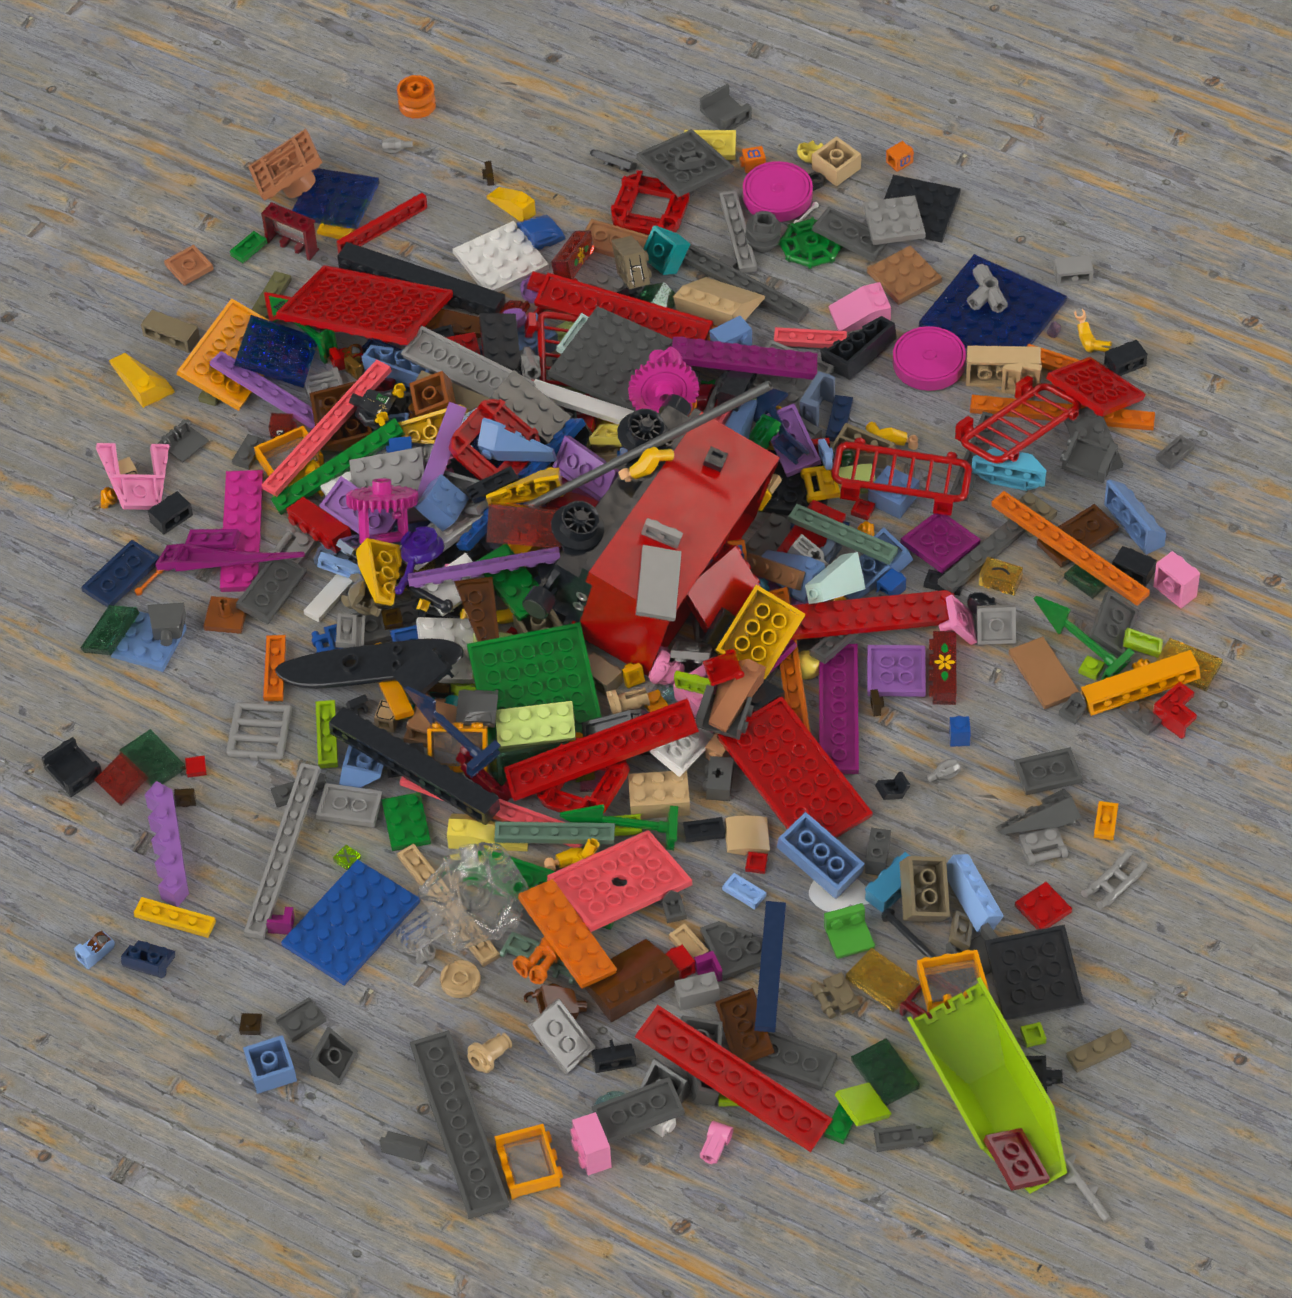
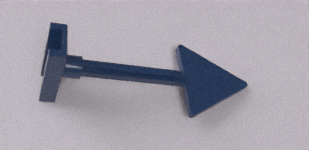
M772 389L757 397L753 421L757 423L762 414L766 415L769 413L772 418L782 423L779 430L780 435L771 443L773 447L797 465L799 463L797 459L804 453L808 455L810 452L787 432L776 410V406L787 398L789 394Z
M409 686L404 688L431 725L436 720L470 752L473 759L467 763L466 773L471 778L500 755L498 749L501 745L496 740L482 750L436 711L435 699Z

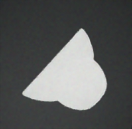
M858 879L837 899L832 897L815 881L812 882L809 889L811 901L820 909L828 912L842 909L849 905L870 904L865 900L866 886Z

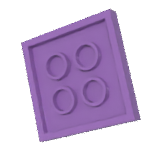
M867 645V696H870V690L878 689L879 696L926 697L925 646Z

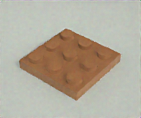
M911 245L867 268V273L876 283H881L883 290L898 305L942 282V277Z

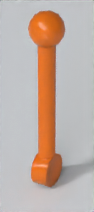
M156 569V572L141 587L135 589V594L137 596L143 593L142 590L158 574H162L164 570Z

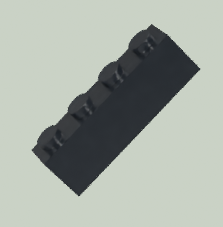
M728 370L726 378H723L721 382V388H718L716 391L717 406L750 390L758 373ZM741 405L732 409V411L738 412Z

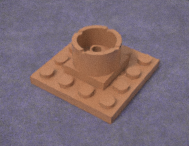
M304 129L248 167L260 196L265 201L273 198L280 190H283L288 198H296L302 195L303 192H307L315 183V176L311 170L317 169L323 162L307 129Z

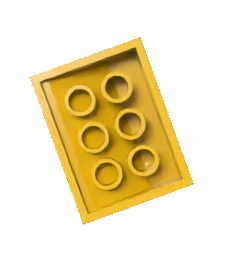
M756 585L717 646L716 653L724 654L728 649H735L738 661L750 659L765 666L764 679H766L806 614Z

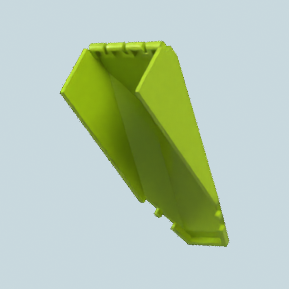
M979 977L977 978L978 983L965 990L969 998L965 999L962 992L947 1000L951 1008L947 1009L945 1004L942 1003L929 1010L933 1017L930 1020L926 1013L915 1019H912L911 1016L907 1019L976 1142L990 1158L993 1159L983 1141L986 1135L1018 1128L1023 1129L1050 1177L1046 1184L1024 1188L1031 1194L1067 1174L1055 1109L983 980Z

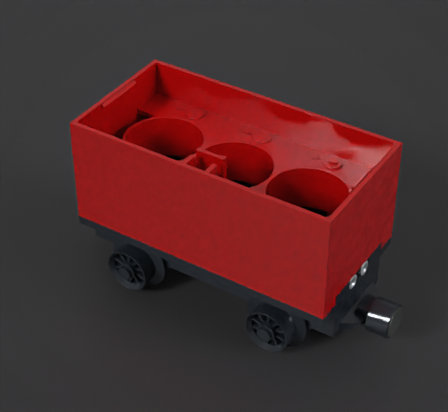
M671 394L659 408V413L651 409L642 408L627 414L620 421L617 428L618 439L621 445L627 451H630L658 437L660 434H664L703 414V412L694 408L691 413V406L686 399L679 395ZM715 419L675 438L672 446L657 447L658 450L672 449L674 459L671 461H659L651 474L639 479L633 478L631 482L621 480L618 475L596 508L584 501H574L560 507L554 513L551 520V531L555 539L562 544V546H556L559 547L560 558L552 564H546V562L538 563V575L542 582L539 586H533L522 601V605L527 613L537 619H545L551 610L554 609L566 616L563 625L580 622L585 640L625 664L632 663L634 665L640 663L644 675L649 676V671L652 670L660 647H668L691 614V610L684 600L711 559L715 560L717 556L725 551L724 545L726 542L742 539L757 516L780 459L777 455ZM711 446L728 453L721 472L703 465ZM641 456L633 459L632 461L616 469H618L619 471L624 468L629 469L633 464H635L640 459ZM646 519L656 520L665 526L682 532L683 535L678 548L675 549L642 535L641 532ZM643 545L681 551L675 621L636 615Z

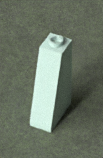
M858 552L840 555L805 585L809 604L828 601L866 589Z

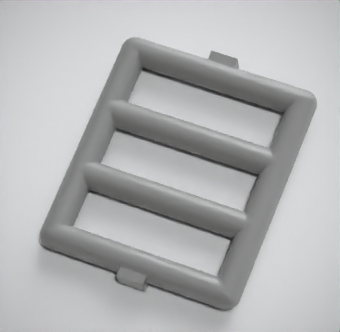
M260 701V703L237 702L234 708L226 755L228 757L250 758V761H258V759H283L292 706L269 704L268 701ZM242 710L284 712L283 720L241 718ZM239 726L281 728L280 736L238 734ZM236 741L274 743L278 744L277 752L237 750L235 749Z

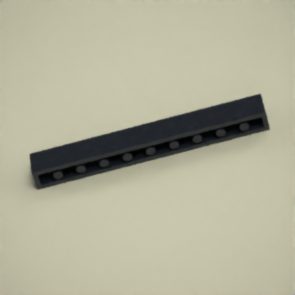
M349 242L345 244L337 256L338 266L342 269L453 290V297L446 304L477 315H480V313H502L506 307L505 294Z
M342 707L329 721L331 735L482 824L487 825L500 810L499 798L495 793L486 791L478 783L469 781L464 775L457 774L447 765H442L435 761L433 757L421 753L416 747L409 746L401 738L392 736L385 729L375 726L370 720L358 716L353 710Z

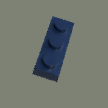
M835 395L825 436L831 442L835 441L845 423L849 422L853 397Z

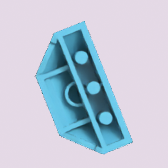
M996 448L986 451L994 456L1004 454V452ZM1019 452L1017 461L1012 462L1008 459L998 464L991 463L978 455L973 456L972 473L977 474L990 484L1025 491L1045 486L1047 470L1032 454Z

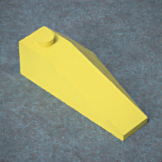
M451 814L449 817L447 829L449 849L477 850L478 846L489 850L528 851V843H495L494 821L490 820L487 825H484L467 814Z

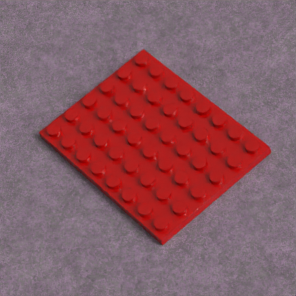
M323 265L276 312V318L285 322L314 326L318 329L324 328L334 332L364 336L368 339L374 338L383 342L408 345L416 337L421 326L425 327L453 297V290Z

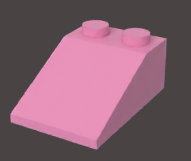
M880 282L862 286L829 305V311L838 331L850 332L862 329V326L880 316L891 321V306Z

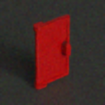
M728 649L724 654L703 661L711 686L734 678L738 680L744 677L745 674L741 669L735 649Z

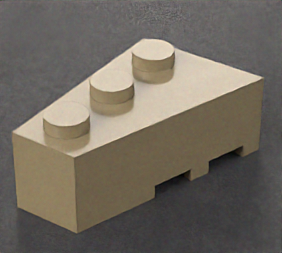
M845 423L831 446L833 452H835L839 444L854 442L856 438H863L866 441L865 444L895 449V443L848 423ZM845 449L844 451H853V462L850 465H854L856 450ZM860 451L857 465L869 463L873 465L875 453ZM878 454L876 468L885 469L887 465L891 464L893 456Z

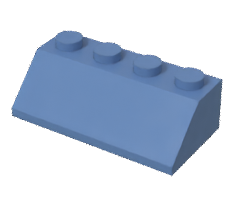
M1111 479L1107 480L1104 505L1144 554L1147 555L1164 547L1166 539L1165 530L1156 523L1153 515L1146 511L1143 503L1136 499L1133 491L1128 489L1123 483Z

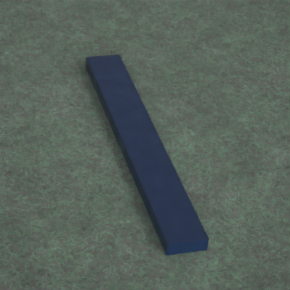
M766 901L755 1031L775 1032L786 902Z

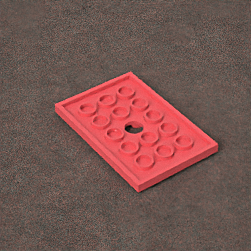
M649 830L547 875V881L553 879L590 932L662 900L670 890L679 892L692 886V879ZM615 878L627 880V884L616 886L612 883V880Z

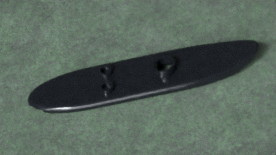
M433 638L413 639L317 652L279 664L275 671L283 681L297 687L309 689L337 688L396 681L392 674L427 644L432 650L436 648L442 655L440 660L443 662L446 659L451 666L463 658L464 650L459 644L450 640ZM349 660H356V663L351 667H346L345 664Z

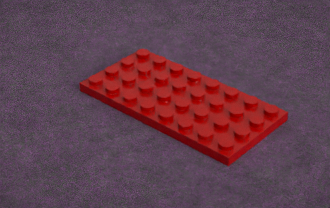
M782 696L752 713L751 717L747 716L746 722H749L745 734H741L740 740L717 734V739L786 829L806 812L830 834L838 838L872 817L873 812Z

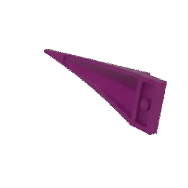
M183 543L167 545L157 560L156 567L157 570L166 571L175 568L177 572L306 556L304 552H242Z

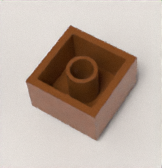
M443 371L409 383L417 417L446 409L449 402L456 404L452 381Z

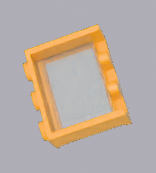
M301 426L255 446L256 460L259 461L267 475L270 476L309 433L304 426ZM319 450L318 453L312 459H314L319 466H322L324 464V458L322 452Z
M434 722L432 725H429L427 728L428 755L440 764L447 765L454 772H463L460 769L461 764L455 759L462 745L439 723ZM462 722L452 723L475 746H479L482 750L488 746V726H483L481 722H474L471 725H464ZM487 765V766H486L485 768H483V769L488 773V765Z
M964 950L960 953H947L938 957H925L917 960V973L926 1002L927 1012L942 1003L945 1004L947 1009L951 1008L947 1000L961 992L965 999L969 998L965 990L978 983L977 978L981 977L988 989L978 950Z
M544 1124L494 1136L496 1149L512 1200L519 1196L549 1188L561 1187L562 1170L560 1166H556L555 1161L558 1160L556 1150L550 1147L549 1143H552L549 1130L545 1131Z

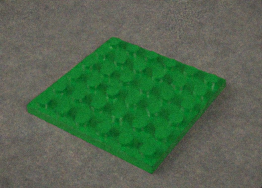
M580 622L467 644L476 690H498L497 710L572 701L575 731L582 733V722L602 717ZM496 720L495 727L488 728V746L493 741H497ZM538 745L498 749V751L502 753Z

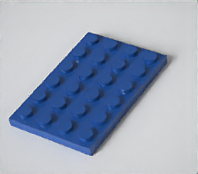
M357 859L281 941V944L287 950L345 986L420 903V898Z

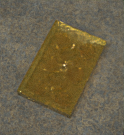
M1169 638L1156 661L1191 650L1199 665L1201 679L1187 684L1207 691L1219 671L1223 659Z
M873 948L846 973L848 981L892 1012L919 985L917 979Z

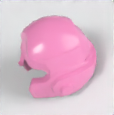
M660 647L652 670L649 671L648 677L653 684L673 685L675 683L674 674L676 670L685 672L683 662L670 661L671 652L668 647Z

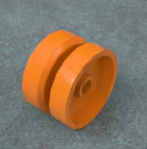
M411 75L399 82L397 86L398 105L403 115L416 119L426 117L436 108L434 84L429 78L421 75Z

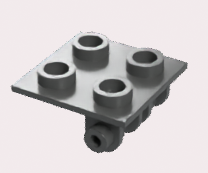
M183 419L178 426H174V430L171 429L169 433L163 435L157 444H169L168 452L181 462H184L207 444L209 440L190 427L192 423L189 419Z

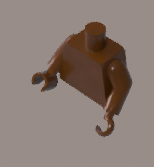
M556 983L541 985L540 988L535 990V993L527 992L523 998L526 1003H528V996L532 995V998H536L540 1014L556 999H560L575 1020L579 1013H586L587 1002L585 1000L577 1001L573 989L564 988Z

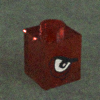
M271 413L269 422L271 439L297 428V422L294 421L293 414Z

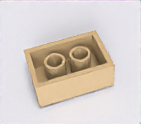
M687 770L680 777L673 771L628 774L631 814H640L641 819L664 818L668 816L670 806H678V816H690Z

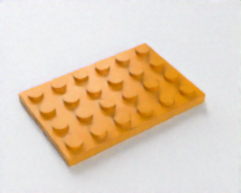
M231 298L178 369L176 375L239 411L252 392L211 367L210 361L222 351L264 377L292 339L293 334Z

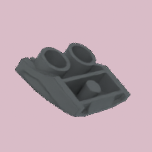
M459 690L456 722H462L464 725L481 722L483 726L494 728L498 690Z

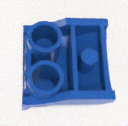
M548 215L517 222V228L524 233L537 250L565 240L562 230Z

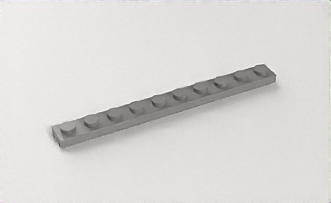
M300 764L244 930V935L247 937L262 940L265 938L267 932L266 921L272 917L321 771L320 766Z

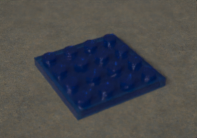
M320 168L312 170L315 176V183L307 192H303L299 196L292 211L315 220V223L357 229L380 183L379 178Z
M251 315L234 365L304 388L317 344L305 332Z

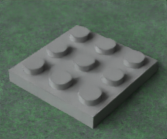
M915 195L863 202V209L873 245L925 238V230Z

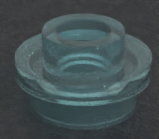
M670 684L663 685L661 687V696L667 702H674L676 700L674 687Z

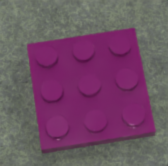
M934 513L904 535L900 543L940 573H943L980 544L981 539L949 516Z

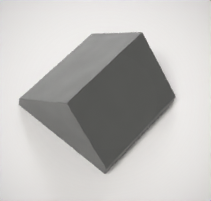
M327 1027L309 1059L311 1075L340 1085L358 1051L334 1030Z
M656 1058L653 1059L640 1088L670 1077L682 1104L689 1096V1081Z

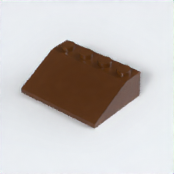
M356 381L309 393L315 426ZM355 411L320 450L345 451L371 434L373 428L364 426L355 417Z
M644 939L610 959L617 968L616 974L587 986L585 989L612 1023L673 988L675 981L679 980V970L666 954L650 941Z

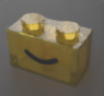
M987 557L979 574V585L1015 596L1022 581L1023 567Z

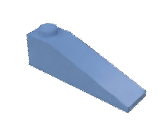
M750 400L742 404L738 412L732 411L724 425L749 439L757 400Z
M483 418L478 447L481 455L486 459L556 462L557 457L554 449L534 439L528 441L521 435L522 433L518 431L512 433L505 429L506 425Z
M884 527L874 537L897 546L898 553L890 565L865 554L861 555L859 560L866 589L845 595L848 599L862 598L877 588V581L891 568L901 572L913 561L909 551Z
M766 550L762 557L805 572L801 590H795L790 587L788 589L790 597L806 603L808 597L805 585L825 569V563L808 556ZM776 583L779 587H787L779 583Z
M348 745L339 785L361 788L379 779L384 765Z

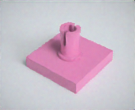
M953 595L946 597L949 620L939 624L941 633L946 635L951 631H955L970 645L977 643L972 612Z

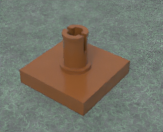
M211 596L204 622V631L242 634L247 613L236 608V602L239 598Z

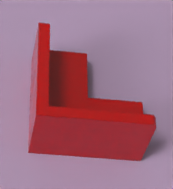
M1179 681L1154 704L1153 714L1162 720L1161 724L1183 739L1186 728L1196 720L1197 714L1185 706L1194 697L1195 692Z

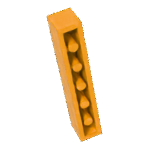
M1188 650L1081 687V692L1086 699L1087 709L1092 716L1171 689L1179 681L1186 684L1201 679L1200 669L1192 651Z

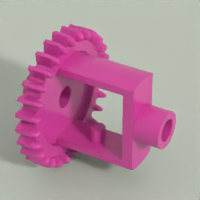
M670 346L665 351H652L647 364H641L640 369L635 370V375H631L628 388L629 399L632 402V406L636 407V410L642 408L651 409L659 413V408L667 397L675 394L686 399L692 408V403H696V397L699 396V383L695 371H692L691 366L686 367L681 354Z
M378 478L372 480V486H368V488L361 487V489L356 488L347 492V506L354 511L358 509L359 543L362 544L366 538L392 544L393 542H400L402 537L408 532L407 510L409 507L413 508V506L418 504V491L407 488V486L394 487V485H391V479ZM389 508H392L394 511L392 517L394 520L397 519L398 531L369 535L368 509H371L372 513H374V509H378L379 513H381L382 509H386L388 513Z

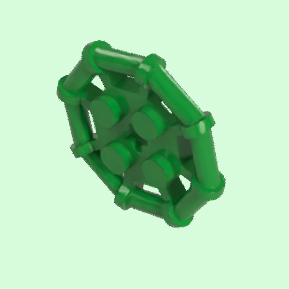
M814 217L797 223H789L787 225L788 228L778 243L788 262L806 266L808 269L826 263L832 264L843 246L812 231V227L817 221ZM788 245H793L795 249L791 251ZM829 246H834L832 251L829 252ZM820 255H823V256H824V257H821V258H817V259H813V260H812L813 257H817V256H820Z

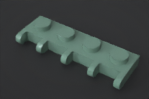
M512 931L500 951V956L505 957L509 953L514 956L522 955L528 958L541 942ZM541 958L536 965H540L544 959ZM560 958L557 963H553L549 968L554 971L552 977L557 978L559 974L570 977L569 984L573 985L576 980Z

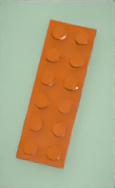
M553 879L519 893V901L581 989L616 974L617 968Z

